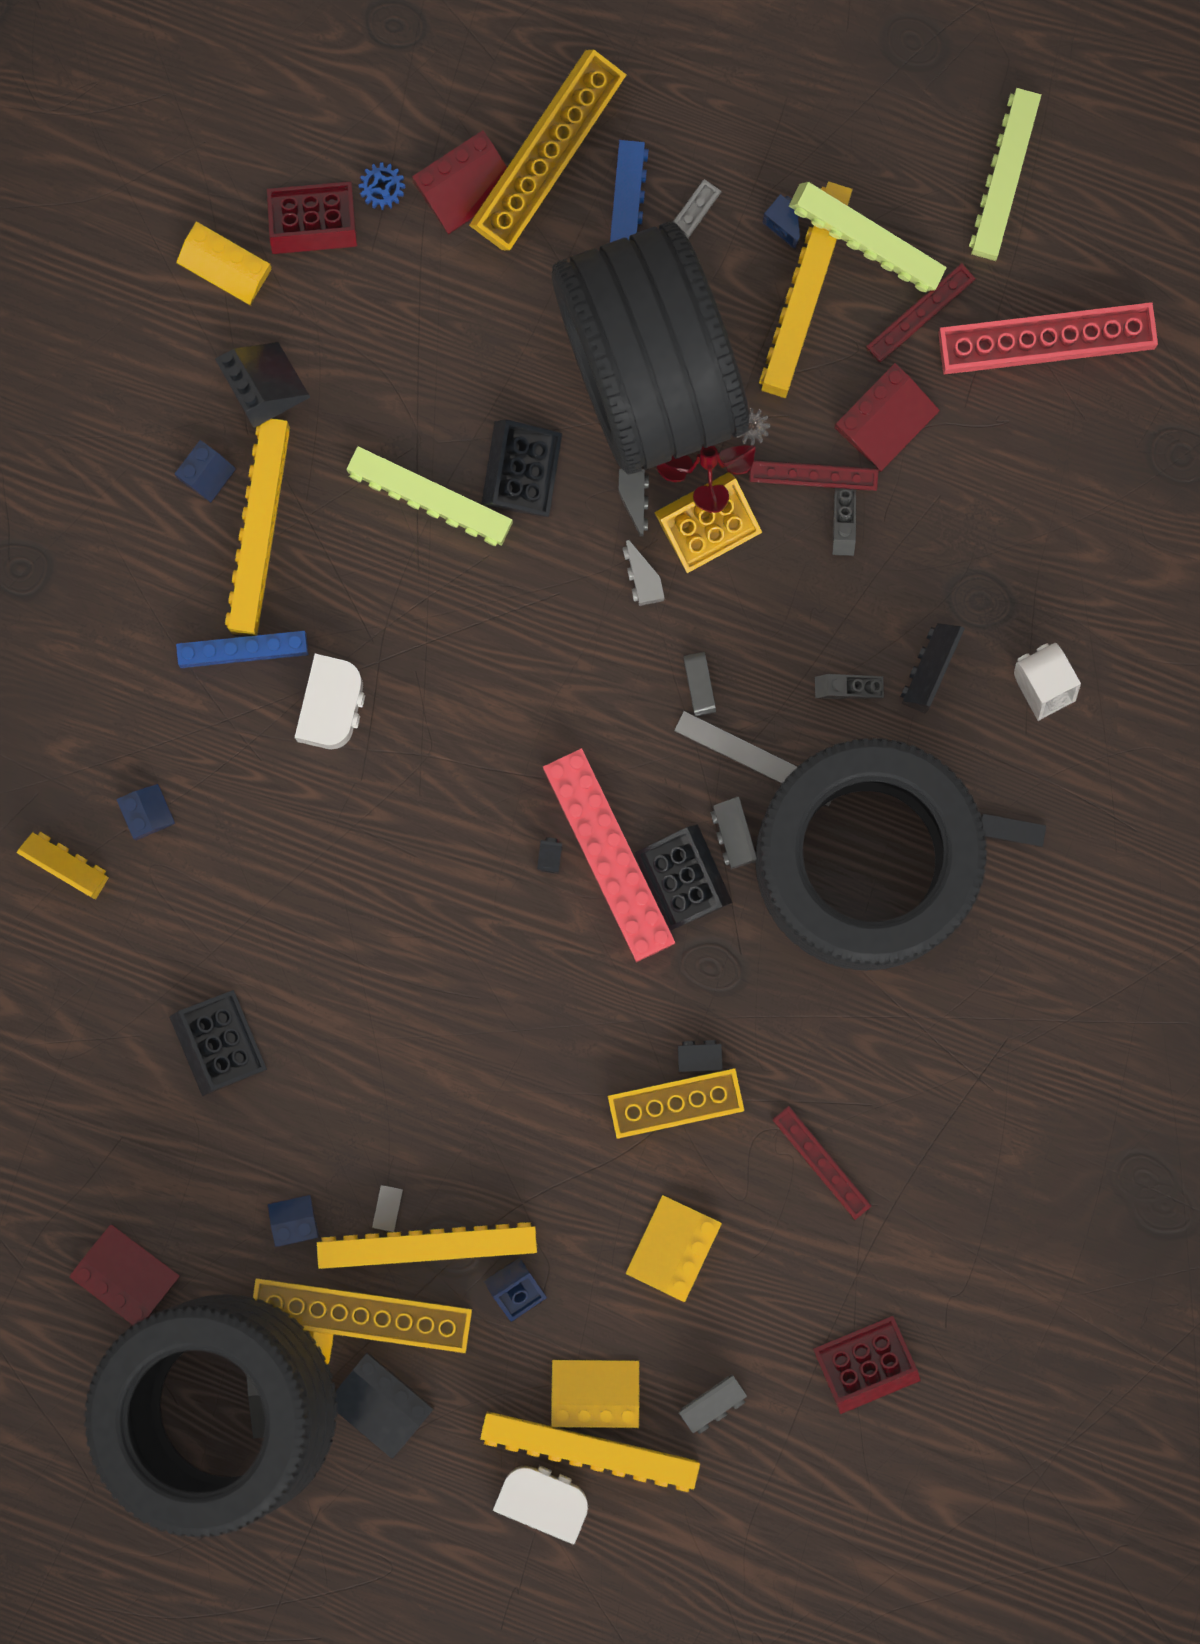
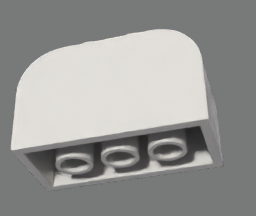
M1048 643L1037 648L1036 653L1032 655L1028 653L1017 659L1018 662L1014 671L1016 681L1038 721L1076 701L1081 683L1057 643L1048 645Z
M319 654L314 655L295 734L297 742L326 749H337L344 746L350 740L353 729L358 728L360 716L357 713L358 708L363 707L365 700L363 681L359 671L353 664Z
M520 1466L513 1469L507 1475L493 1511L575 1544L587 1514L588 1504L585 1493L580 1487L571 1483V1478L559 1474V1477L551 1475V1470L543 1466H539L538 1469L532 1466Z

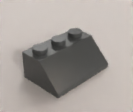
M736 797L714 805V811H711L710 814L713 824L717 823L720 832H716L719 845L723 844L725 852L722 853L725 865H729L730 869L756 862L757 857L740 798Z
M731 1374L678 1410L692 1433L697 1431L700 1434L710 1427L708 1425L709 1422L714 1419L718 1422L727 1416L726 1411L731 1407L737 1409L745 1403L744 1398L747 1395Z

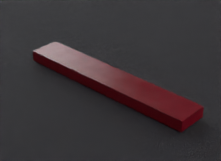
M961 263L939 282L936 290L925 294L870 342L866 348L881 363L973 283L976 278Z
M754 460L749 474V482L877 491L879 469Z
M789 1106L772 1119L854 1220L872 1207Z

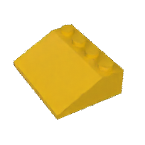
M729 472L712 481L713 486L724 485L729 492L728 504L722 511L709 513L698 508L693 501V491L654 512L687 573L762 533L736 478Z
M662 1195L625 1274L685 1302L722 1223Z
M552 1360L551 1427L639 1428V1361Z

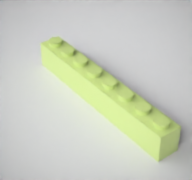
M1019 88L1016 89L1015 94H1010L1007 106H1010L1011 109L1009 114L1004 115L1002 126L1005 127L1004 135L999 134L996 145L1000 147L998 155L994 154L991 166L995 167L993 175H988L986 187H989L988 194H983L980 207L984 209L982 215L977 216L975 227L978 228L977 235H972L969 247L973 248L972 255L994 261L998 257L1041 94Z
M810 182L799 184L789 205L790 208L795 210L794 213L796 215L812 220L811 223L821 229L824 228L829 231L830 236L846 241L848 247L854 250L859 249L866 258L880 262L882 268L888 271L893 270L900 279L914 283L916 289L922 292L936 290L946 270L945 266Z
M359 446L347 467L350 478L361 482V480L369 482L368 486L377 491L381 489L388 491V496L396 500H400V498L407 500V505L418 510L421 507L427 510L426 513L436 519L439 516L447 519L446 523L455 528L458 525L466 528V533L474 537L480 535L485 538V542L496 546V544L502 546L513 523L512 519Z

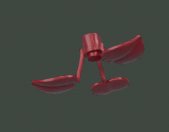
M715 446L702 447L693 465L692 460L687 455L677 459L672 456L671 461L657 465L656 468L664 479L671 482H681L685 480L687 473L691 474L700 461L701 466L708 470L709 486L698 487L693 493V501L698 508L709 513H717L727 506L729 492L724 485L713 486L712 469L717 465L718 461L720 467H726L727 471L731 474L740 475L747 473L754 464L756 446L730 447L718 453Z

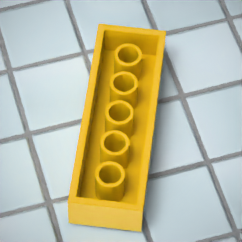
M735 1069L608 1096L617 1139L744 1112Z

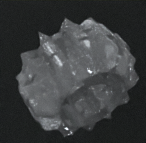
M753 408L749 409V423L752 422V425L755 423L756 428L755 431H752L751 428L748 432L737 436V438H740L744 435L742 441L744 444L748 439H751L750 443L754 445L755 438L758 442L762 443V436H768L769 433L764 429H769L770 424L764 423L768 419L767 415L760 418L761 410H758L755 415L753 414Z

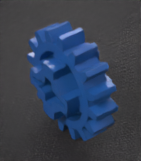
M380 163V168L373 164V170L365 169L367 176L360 177L361 181L364 182L359 184V189L364 190L360 193L361 197L367 196L365 203L373 202L372 207L374 209L377 205H380L381 210H384L385 205H388L391 209L392 202L399 204L398 196H404V193L400 190L405 189V184L400 183L404 180L403 175L397 176L399 169L397 168L392 171L391 164L387 168H384L383 163ZM381 173L388 174L390 177L383 176ZM374 176L373 184L368 187L370 179ZM379 183H383L386 189L382 190L379 187ZM396 186L394 194L390 196L391 189ZM377 195L379 197H382L383 199L374 198V196Z

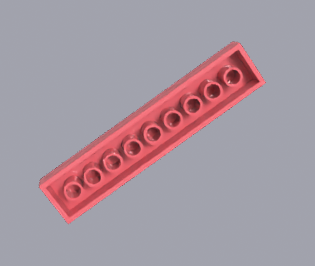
M1153 303L943 327L938 332L943 375L1153 350L1158 345Z
M582 748L543 766L547 779L635 961H641L674 945L673 936Z

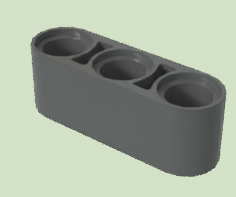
M705 652L683 655L694 715L715 713L716 707Z

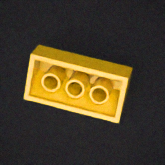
M198 222L194 224L185 239L177 260V264L248 305H251L272 270L268 262Z
M32 832L18 849L17 853L96 900L109 878L104 875L106 871L97 865L93 868L86 864L88 860L79 854H76L75 857L67 853L69 849L60 843L56 846L49 842L51 838L42 832H39L38 835Z

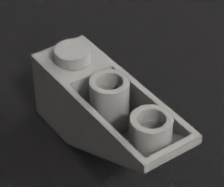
M627 540L626 547H623L625 560L629 559L631 567L627 568L629 580H634L635 588L632 589L634 601H638L639 606L664 601L660 576L630 540Z

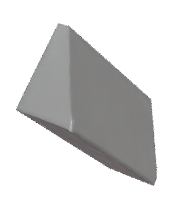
M381 1185L372 1228L394 1232L403 1189Z

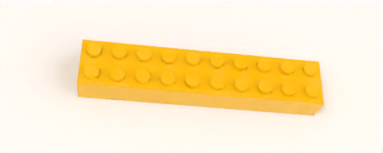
M594 49L585 50L469 226L501 250H511L626 77V74Z
M829 181L826 187L822 186L821 190L848 206L853 189ZM816 226L808 228L804 242L808 245L807 248L802 247L798 261L801 267H796L792 278V284H795L794 288L789 287L785 301L788 307H783L779 324H782L781 328H776L772 344H775V348L770 347L766 364H769L768 368H763L759 384L763 385L761 391L783 398L787 396L837 241L824 228L821 229Z
M270 419L256 427L258 444L253 445L252 456H254L255 463L250 465L249 477L252 482L251 486H247L245 497L247 498L248 507L243 508L242 514L245 526L240 528L239 541L241 549H237L235 558L238 570L233 571L232 583H234L235 588L234 591H230L229 604L231 613L227 612L225 625H227L231 634L242 636H257L290 433L288 421Z
M531 1222L517 1223L518 1228H509V1224L496 1225V1229L488 1230L487 1226H474V1231H466V1227L452 1228L450 1233H444V1229L430 1230L431 1234H423L422 1230L409 1231V1236H401V1232L387 1233V1237L379 1238V1233L365 1234V1239H358L357 1235L343 1236V1240L336 1241V1236L323 1237L322 1242H317L318 1269L537 1253L536 1227H531Z
M259 1278L255 1280L253 1294L255 1301L260 1299L273 1305V1308H280L283 1312L289 1314L290 1318H295L304 1327L303 1330L466 1353L472 1309Z
M489 1411L486 1413L480 1438L485 1440V1445L497 1447L499 1443L506 1445L505 1449L518 1452L520 1448L527 1450L528 1455L539 1457L541 1453L548 1455L549 1460L561 1462V1458L570 1460V1465L582 1467L584 1463L591 1465L590 1468L595 1471L603 1472L605 1468L612 1470V1474L625 1477L626 1473L633 1475L634 1480L646 1482V1479L655 1480V1485L663 1487L673 1484L676 1485L675 1488L684 1492H689V1488H695L700 1462L697 1460Z

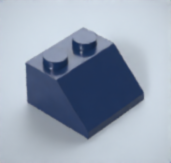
M780 194L764 213L763 224L792 248L796 249L800 239L798 215L794 213V209L789 207L792 199L789 196L784 197Z
M199 440L175 472V476L211 503L235 472L236 468L218 452Z
M158 784L136 790L116 799L131 835L136 841L175 824Z
M311 1195L268 1204L275 1247L319 1238Z
M520 1257L483 1281L510 1322L547 1298Z

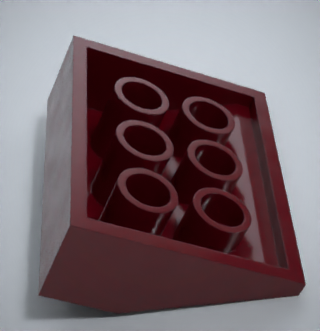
M482 130L412 176V179L446 232L450 234L475 217L507 169V166L484 130Z
M352 181L267 189L269 236L272 254L357 247Z
M894 363L836 423L835 429L881 472L940 410L911 377Z
M110 1224L69 1277L134 1325L152 1315L180 1275Z
M894 1316L813 1349L840 1414L921 1381L916 1365Z

